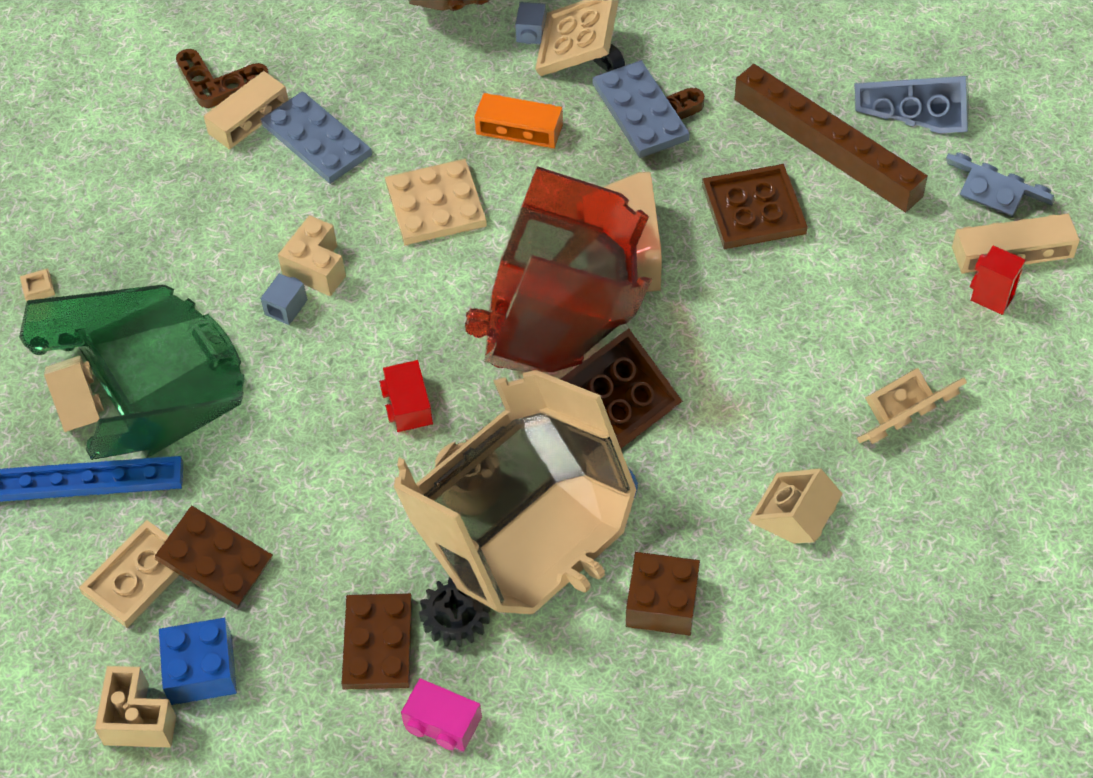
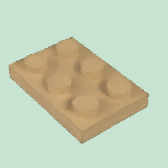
M146 520L79 587L81 594L128 628L179 576V574L155 560V554L169 536Z

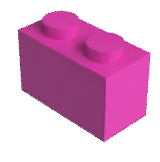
M419 678L401 711L403 724L411 734L417 737L427 735L436 739V743L447 750L457 748L463 752L482 719L480 703Z

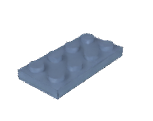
M642 60L593 77V86L639 158L689 141V131Z
M303 91L261 118L263 127L329 184L372 155V150L367 144Z

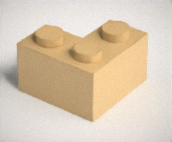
M309 215L278 254L282 275L295 277L304 283L305 286L331 297L346 277L342 256L333 252L337 247L334 226Z
M80 355L46 366L44 377L64 432L100 421L99 412L104 411L99 394L93 395L90 388V383L94 382V375L89 361L83 363Z
M107 666L95 724V731L104 746L167 748L172 746L177 716L169 699H146L149 683L141 667Z

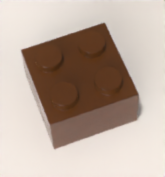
M635 552L626 606V627L691 636L700 560Z

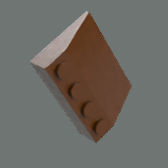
M629 328L560 378V380L601 396L621 449L683 402ZM555 421L542 423L583 464ZM578 431L599 466L611 457L604 441Z

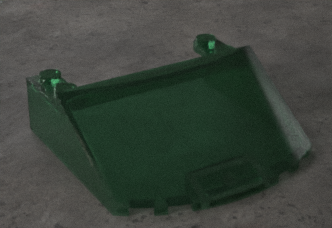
M165 284L35 299L26 302L19 335L23 345L35 355H44L47 351L59 349L72 351L75 347H79L120 416L98 420L95 434L87 440L86 452L91 460L142 451L145 457L148 458L241 405L245 378L240 370V357L230 338L209 314L202 315L195 309V302L189 298L183 301L173 295L175 289Z

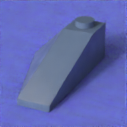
M968 76L854 83L855 111L884 119L892 118L906 122L905 124L910 126L918 125L929 128L930 131L936 133L968 132Z

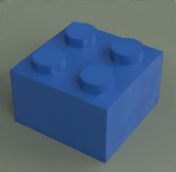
M225 617L159 629L162 688L171 705L237 694L232 634Z

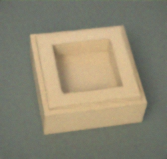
M48 269L20 276L27 303L55 295Z

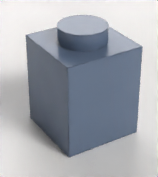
M519 3L515 23L516 42L541 44L546 21V4Z
M280 273L260 298L264 314L287 325L291 324L308 300L304 283L295 277H287Z

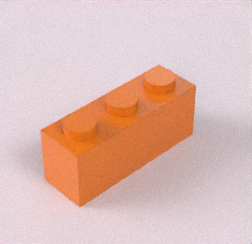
M483 93L474 116L476 134L555 149L563 126V109L560 106Z

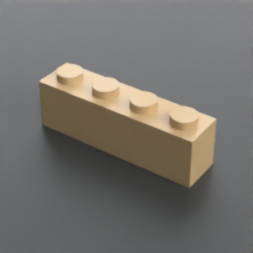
M1068 213L956 229L952 249L962 274L976 272L974 269L981 254L987 255L993 245L1026 259L1025 264L1074 258L1080 239Z

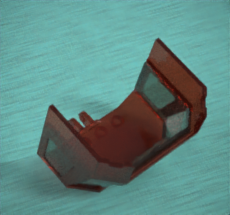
M536 166L500 259L490 296L489 311L470 308L466 312L465 332L476 338L487 335L484 362L490 363L497 368H507L513 371L538 370L549 373L582 364L584 354L619 325L627 324L637 314L652 279L644 276L638 279L637 244L649 216L641 209L635 212L628 206L629 199L622 193Z

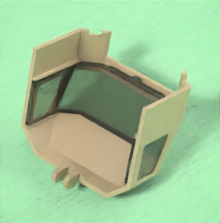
M538 370L523 373V379L508 382L506 377L493 380L505 411L417 483H415L405 460L399 457L397 464L399 477H396L394 481V489L410 522L448 573L457 589L495 611L503 613L534 614L569 582L575 589L581 590L584 593L591 588V583L580 572L584 569L589 576L595 577L598 580L605 575L603 567L594 559L624 533L636 493L635 484L601 396Z

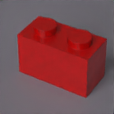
M993 245L987 255L981 254L975 265L974 270L978 272L974 275L970 284V288L973 289L970 301L1003 315L1016 294L1026 259Z
M414 360L383 367L384 380H380L379 383L383 398L389 397L390 404L385 405L389 423L395 422L397 432L433 425L431 407L419 361Z

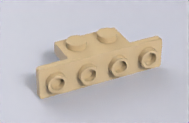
M916 368L868 395L865 399L880 425L857 437L858 442L862 443L870 440L871 444H874L888 436L885 431L888 428L894 426L898 430L912 422L910 416L914 413L919 412L921 416L935 409L937 406L934 402L938 399L943 398L945 402L959 395L961 392L958 388L967 383L966 379L961 378L932 393L919 368Z

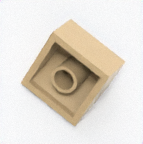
M821 468L776 473L750 516L749 521L792 543L815 542L821 536L822 529L830 515L836 510V505L843 493Z

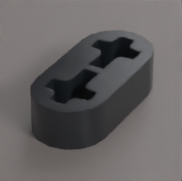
M613 44L610 45L608 55L593 59L598 66L607 72L625 66L622 53Z

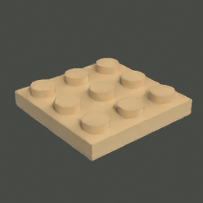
M583 0L548 12L535 67L537 73L540 76H544L608 55L619 0Z
M466 159L385 177L404 246L487 226Z

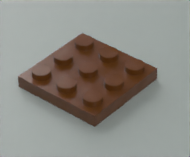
M784 164L702 178V187L723 249L807 234L808 226Z

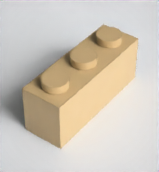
M265 71L261 72L203 116L208 134L230 150L262 125V117L288 101L286 86Z

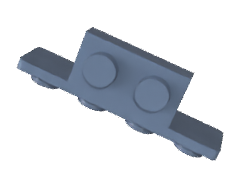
M959 152L956 155L948 153L946 157L947 164L969 172L960 196L1003 214L1014 217L1024 195L1051 206L1055 201L1054 195L1050 194L1052 190L1043 185L1035 184V187L1025 184V179L1018 175L1009 173L1008 176L998 173V168L987 163H982V166L971 162L972 158Z

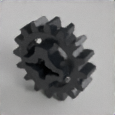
M450 577L448 578L447 585L437 581V590L434 591L428 588L426 590L428 599H421L420 601L422 611H419L420 621L424 622V632H431L434 642L442 637L446 647L449 646L451 640H456L458 647H462V639L465 638L473 643L475 632L480 635L485 633L483 624L490 623V615L488 613L491 612V608L458 590ZM453 604H456V609L458 610L457 619L454 618V613H452Z

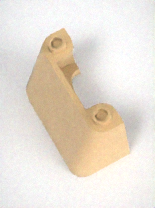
M638 172L583 194L582 201L576 202L577 217L583 218L585 223L589 268H583L584 284L590 285L591 296L661 291L662 255L651 172Z

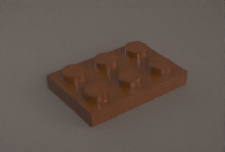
M192 505L155 554L156 561L235 609H238L273 557V554Z
M411 593L346 595L341 681L343 690L409 688L412 622Z

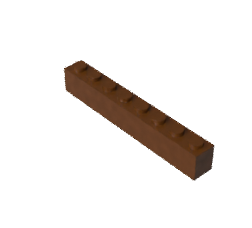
M752 64L736 77L735 101L906 213L923 198L928 175L756 64Z

